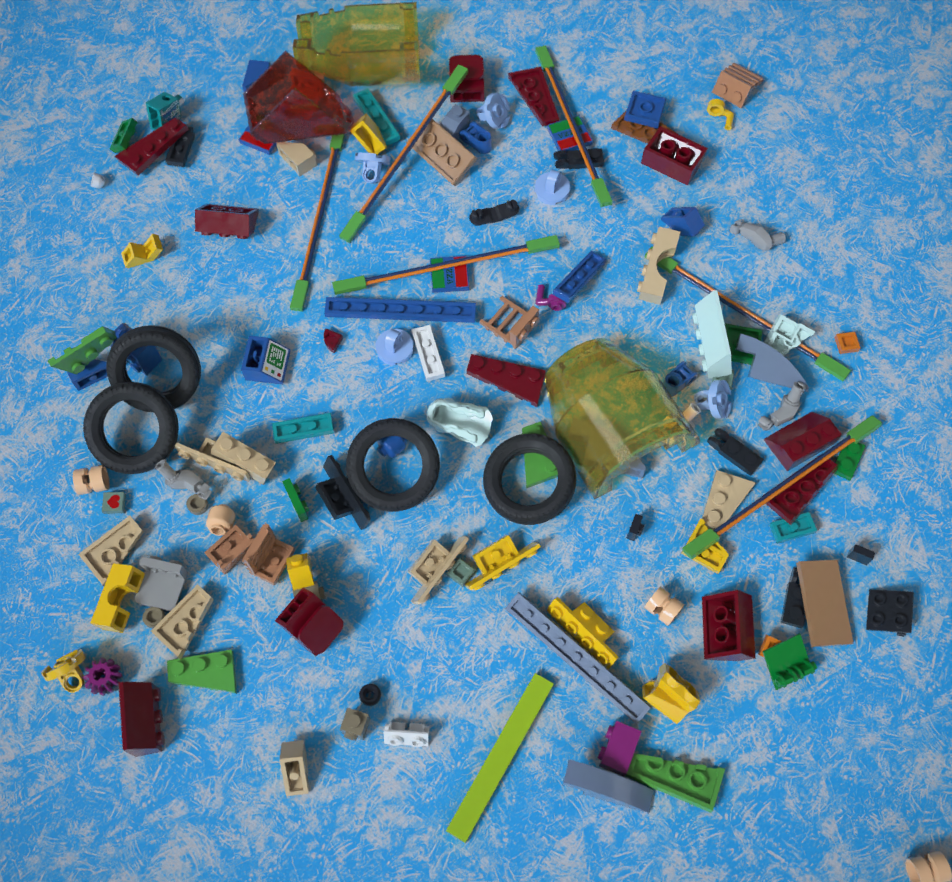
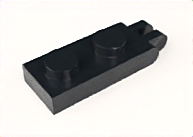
M188 126L189 130L170 146L165 160L167 165L185 166L195 138L192 126Z

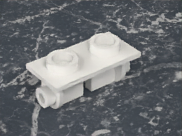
M391 721L390 724L385 723L384 744L393 746L411 745L413 747L428 746L430 726L410 723L409 730H405L406 723Z

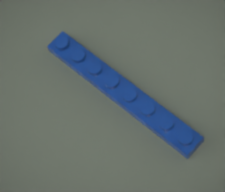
M326 297L324 314L325 317L475 323L476 303Z

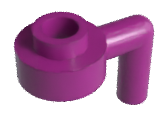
M542 284L538 285L535 301L537 306H549L554 311H560L566 307V302L553 294H550L548 298H544L545 286Z

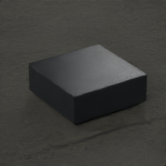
M854 545L849 550L847 558L868 565L873 560L875 552L859 545Z

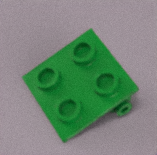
M800 633L762 651L775 690L782 687L785 688L788 684L797 682L798 679H803L804 676L815 673L817 669L815 662L809 661Z

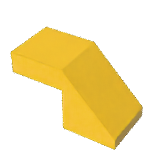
M152 234L143 245L130 242L121 253L125 268L154 261L163 250L159 235Z

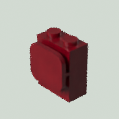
M479 55L452 56L449 59V77L458 65L467 68L468 73L454 94H450V103L484 102L483 58Z
M304 587L275 620L303 648L315 656L322 654L342 631L344 625L343 620L330 607L326 606L314 593Z

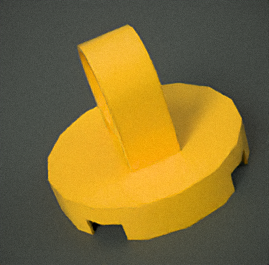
M82 649L79 651L74 650L56 660L57 663L53 665L54 667L51 668L50 665L45 667L41 674L45 681L58 678L66 691L71 693L77 692L85 682L83 679L84 674L78 665L86 659V655ZM72 676L78 678L79 685L71 686L68 683V678Z

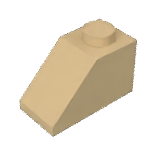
M277 143L279 155L299 176L317 166L315 152L304 143Z
M304 740L282 742L279 760L286 796L309 794L307 755Z

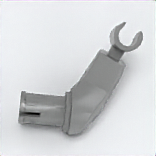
M739 220L735 221L729 230L735 235L741 233V236L747 238L758 249L768 251L772 246L783 244L786 241L785 234L782 232L769 235L761 226L747 222L742 226V222Z
M794 382L789 394L783 396L780 409L770 415V420L766 416H762L759 419L760 423L758 426L767 431L773 424L777 427L792 420L801 405L800 397L805 391L806 386L801 382Z
M164 459L155 465V469L165 478V484L172 489L191 490L204 500H207L212 492L209 490L208 484H205L191 470L175 471Z

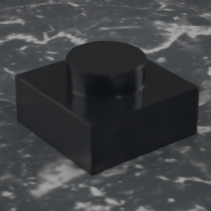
M635 514L626 537L627 539L634 541L636 535L641 536L644 524L641 523L643 516Z

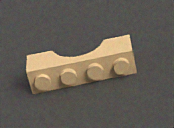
M659 226L657 233L653 232L651 244H654L653 249L648 250L646 259L649 260V263L644 265L642 276L645 277L643 282L639 281L637 292H640L639 300L661 304L667 280L659 274L657 264L664 258L674 256L680 231Z

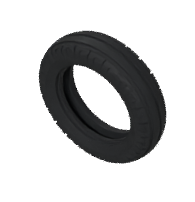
M148 325L129 330L116 340L110 349L106 364L107 376L111 386L122 382H132L126 370V359L134 350L143 346H159L176 356L181 364L183 373L182 379L177 386L161 393L166 396L174 409L185 404L194 395L201 378L200 360L194 347L181 334L166 327ZM123 400L138 410L153 412L151 408L140 401Z
M122 382L107 387L91 401L85 413L83 432L88 449L102 465L123 474H140L155 469V465L159 461L166 460L170 456L178 439L179 424L174 407L160 391L144 383ZM123 400L140 401L151 408L159 423L157 441L143 455L127 456L121 454L110 446L105 437V417L108 411L118 402Z
M400 418L381 419L362 429L352 441L346 459L347 477L357 496L371 507L388 512L404 511L420 504L434 489L440 472L439 453L433 439L419 425ZM388 436H398L409 440L416 446L422 458V471L418 481L409 490L398 494L384 493L376 489L369 482L364 468L365 457L369 448L376 441Z
M535 433L513 436L497 446L487 460L483 473L485 495L493 509L511 522L522 525H536L547 522L558 516L573 497L576 487L574 462L567 450L556 440L548 436ZM525 453H538L547 457L554 463L558 472V481L553 493L545 501L535 505H521L513 502L505 495L502 488V475L505 467L512 459Z

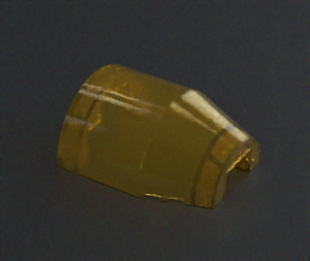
M416 2L347 5L341 11L334 12L332 8L326 14L319 15L316 11L297 15L298 39L293 41V53L298 68L351 87L421 83Z
M592 339L573 347L560 356L550 366L545 375V385L555 435L560 444L570 454L577 472L594 500L612 491V479L630 470L631 462L657 448L664 446L667 450L677 444L683 453L700 444L699 436L659 376L608 339Z

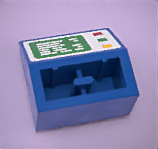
M249 336L241 367L245 380L283 385L291 350L270 338Z

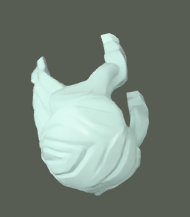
M439 398L433 401L428 408L427 421L436 431L449 433L461 441L472 443L475 447L482 445L491 431L490 427L493 418L487 407L455 402L452 398Z

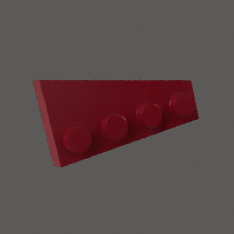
M541 67L508 73L509 80L542 127L559 121V116Z
M175 117L126 148V150L115 155V158L139 176L189 129L185 123Z
M471 354L467 374L484 383L495 385L499 390L514 394L516 398L524 399L537 407L546 370Z
M828 459L765 504L792 525L836 472L837 464Z

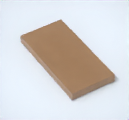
M433 119L412 147L414 151L453 186L457 185L477 161V158Z
M838 561L797 562L811 647L854 644Z

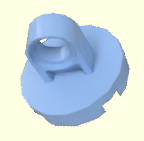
M498 92L491 93L487 96L485 104L479 107L476 113L481 121L487 120L492 128H504L510 117H507V110H510V106L505 95L498 94Z
M355 153V161L363 162V179L368 183H377L381 176V165H390L391 157L386 155L380 157L374 153ZM373 170L375 177L369 180L368 172Z
M551 169L550 172L538 177L534 191L539 201L544 204L555 205L556 202H564L568 198L570 183L561 172Z
M389 329L378 336L376 341V352L379 359L389 365L407 362L414 351L413 340L404 330Z
M714 380L709 390H702L695 394L693 399L695 404L701 410H710L715 419L727 418L731 409V402H728L727 394H731L729 384L726 380ZM703 398H708L704 402H699Z

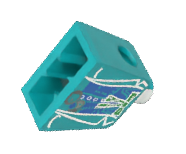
M163 92L147 101L145 104L150 128L155 131L175 117L180 120V106L184 104L182 96L177 94L174 97L167 92Z

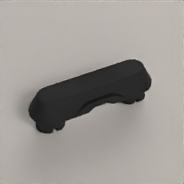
M512 199L492 208L474 209L469 215V220L475 226L499 222L515 216L519 212V206Z

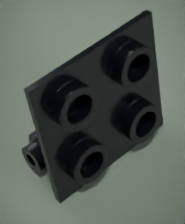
M869 589L866 630L897 632V636L901 637L906 636V633H912L914 592Z

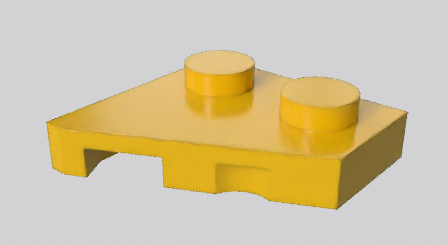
M700 518L686 545L708 530L703 519ZM716 542L692 560L719 574L729 554L723 546Z

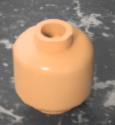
M225 504L213 506L209 510L206 526L212 534L222 536L233 527L235 513Z

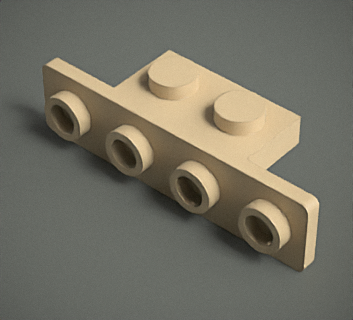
M205 438L199 451L179 443L175 444L178 455L186 460L191 458L203 467L211 466L216 472L220 474L228 473L237 481L245 480L249 482L251 479L248 472L236 467V464H228L211 455L212 447L216 442L214 440Z
M459 537L449 551L435 539L431 540L408 570V573L422 584V587L411 600L413 604H423L427 601L431 589L442 581L443 573L454 565L455 557L466 549L468 537Z

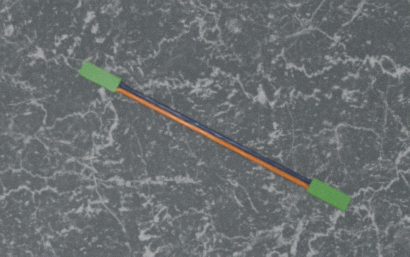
M546 45L535 47L543 71H547L591 175V185L600 207L612 205V199L604 180L599 178L553 71L554 64Z
M461 65L455 68L442 87V94L362 209L354 213L340 233L339 237L348 243L352 241L367 219L366 214L446 98L450 94H454L467 75V68Z
M335 123L330 143L331 154L301 276L299 280H296L290 309L303 312L309 287L307 279L337 155L342 150L347 124Z
M557 235L526 241V244L369 278H364V275L334 281L332 285L335 295L366 289L369 284L521 252L531 254L560 247Z
M670 257L662 259L657 264V266L668 273L674 272L708 294L715 290L678 267V262ZM718 292L719 301L770 332L773 325ZM802 343L795 347L814 359V364L841 381H844L851 371L823 352L818 354Z
M873 415L847 432L845 439L716 529L712 530L710 528L685 545L682 551L692 560L718 542L721 534L849 444L860 442L880 428L882 422Z

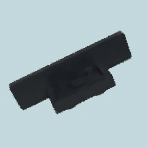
M330 455L323 465L330 479L317 483L315 488L334 520L352 515L359 528L363 530L371 520L369 512L364 508L360 498L352 489L339 463L334 459L333 455Z

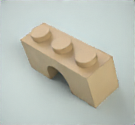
M225 432L221 433L211 450V455L228 464L234 463L247 471L252 479L263 485L276 464L273 460Z

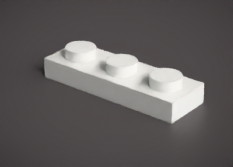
M430 325L412 329V335L426 381L445 377Z

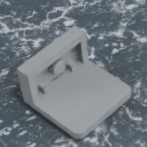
M151 555L149 558L142 556L139 565L145 570V575L136 594L135 602L140 605L171 611L178 604L188 572L179 561L170 560V562H166L157 556Z

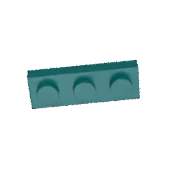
M331 413L272 423L275 444L334 434Z

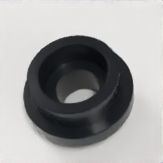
M374 684L364 685L359 692L360 701L366 706L376 705L381 698V691L378 686ZM368 692L374 693L372 699L366 697Z

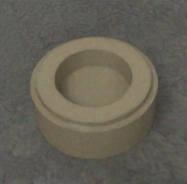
M194 494L188 498L186 506L191 514L201 515L207 510L208 501Z
M149 607L143 613V622L147 627L153 629L166 615L161 608Z

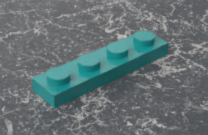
M366 88L353 94V99L363 115L367 113L378 126L386 146L399 141L400 135L370 90Z

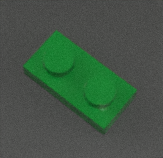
M130 118L121 122L110 147V150L114 153L126 150L129 147L130 138L134 135L135 127L138 123L135 119Z
M853 442L842 449L835 461L837 470L834 474L850 481L866 445Z
M290 478L282 481L300 521L308 520L306 512L309 509L305 500L300 501L298 497L301 492L297 483L292 484Z

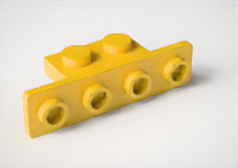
M506 534L472 555L482 574L465 584L466 588L474 589V591L482 588L485 585L484 582L490 578L493 580L503 574V570L508 567L509 569L514 568L520 564L519 560L535 555L541 545L537 542H532L517 551L510 536Z
M559 597L552 601L547 608V612L590 654L610 669L619 657L604 642L615 631L585 602L572 611Z

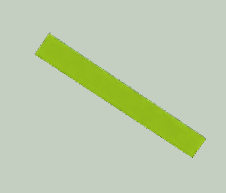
M536 673L533 675L446 829V832L460 841L467 842L554 685L552 682Z

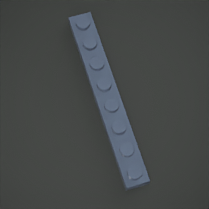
M520 592L507 605L505 609L634 723L638 724L652 706Z

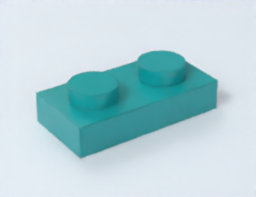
M810 512L800 514L792 525L784 519L771 522L769 525L777 544L814 534L817 531Z

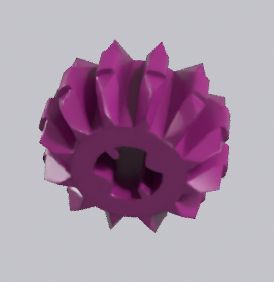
M100 658L99 663L95 660L92 661L93 667L85 668L89 672V674L83 676V679L87 681L85 687L91 689V693L95 695L99 692L100 695L105 696L107 690L110 693L114 692L113 686H119L117 679L123 677L122 673L118 672L121 667L115 664V661L112 659L106 661L105 658Z

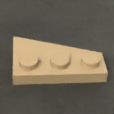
M716 470L702 516L706 527L714 530L729 520L756 482Z
M129 515L78 555L104 586L113 563L122 564L144 532Z
M197 584L151 632L181 660L214 599Z

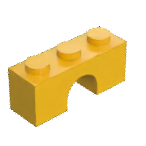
M113 563L90 624L102 630L123 633L130 612L120 607L121 600L130 592L138 593L145 573L131 565Z

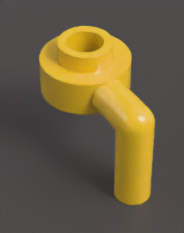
M710 100L707 106L708 114L715 117L721 115L727 117L725 129L731 130L734 113L725 109V103L722 100Z

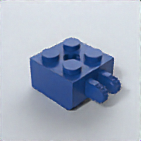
M121 323L114 330L117 338L110 347L113 346L120 336L132 330L128 324ZM155 346L140 347L134 350L126 359V362L131 364L130 367L137 373L142 372L146 376L162 361Z

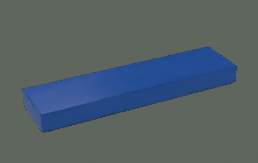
M590 251L553 290V295L569 303L605 265L607 259Z

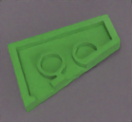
M102 326L81 339L80 345L74 348L68 347L63 350L64 355L57 359L52 357L48 360V363L51 367L78 374L92 360L96 359L106 347L113 343L117 338L116 332Z
M541 422L522 428V434L535 433L547 436ZM538 453L524 454L526 489L558 477L557 468L550 459Z
M232 650L184 657L181 660H167L168 682L170 684L201 687L237 694L234 654Z

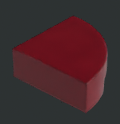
M325 328V345L332 353H335L343 339V335Z

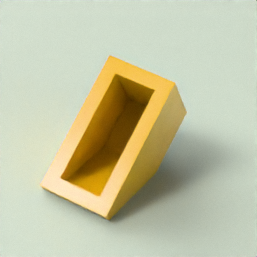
M367 113L353 124L350 132L368 153L378 155L387 147L378 126Z
M296 554L286 558L287 571L293 590L313 586L312 565L308 554Z

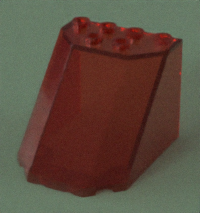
M286 50L243 93L250 134L255 140H260L264 144L352 134L350 130L355 123L354 118L352 117L351 110L341 101V97Z

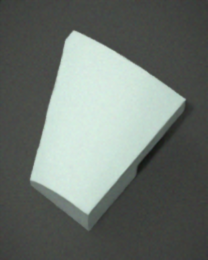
M778 315L764 343L785 356L807 337L814 335L815 331L783 315Z

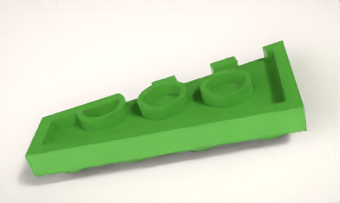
M634 753L625 776L711 813L715 806L725 769L718 767L716 769L701 764H686L683 761L677 760L668 761L660 757Z

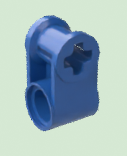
M472 121L466 130L459 132L461 140L478 153L487 154L491 151L490 132L486 131L476 122Z
M682 361L665 376L661 388L663 394L669 397L675 396L686 386H689L698 377V373L693 372L686 365L687 363Z

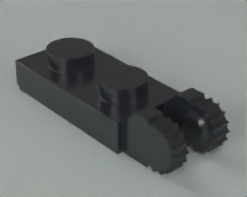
M602 148L587 149L594 167H603ZM561 150L553 154L554 159H556L555 167L558 169L587 168L580 150Z
M717 428L714 433L725 442L724 445L718 439L711 436L707 440L709 445L716 449L720 455L750 476L764 460L738 440L729 436L721 428Z
M793 567L790 581L786 588L781 623L802 629L806 614L800 584L796 583L798 571L796 567Z

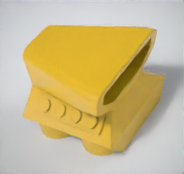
M666 663L659 667L657 680H651L642 686L643 698L676 724L688 712L695 710L701 702L699 692Z

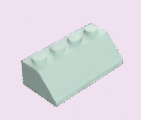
M714 290L695 305V313H692L693 323L698 325V328L695 329L696 338L701 340V344L698 345L700 356L704 355V360L701 361L703 372H707L708 379L732 374L731 351L718 291Z

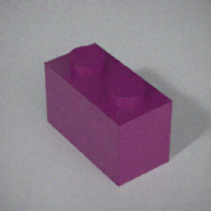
M616 721L614 726L609 725L605 738L608 739L606 747L601 746L597 759L601 760L599 766L624 777L627 774L642 731L619 721Z

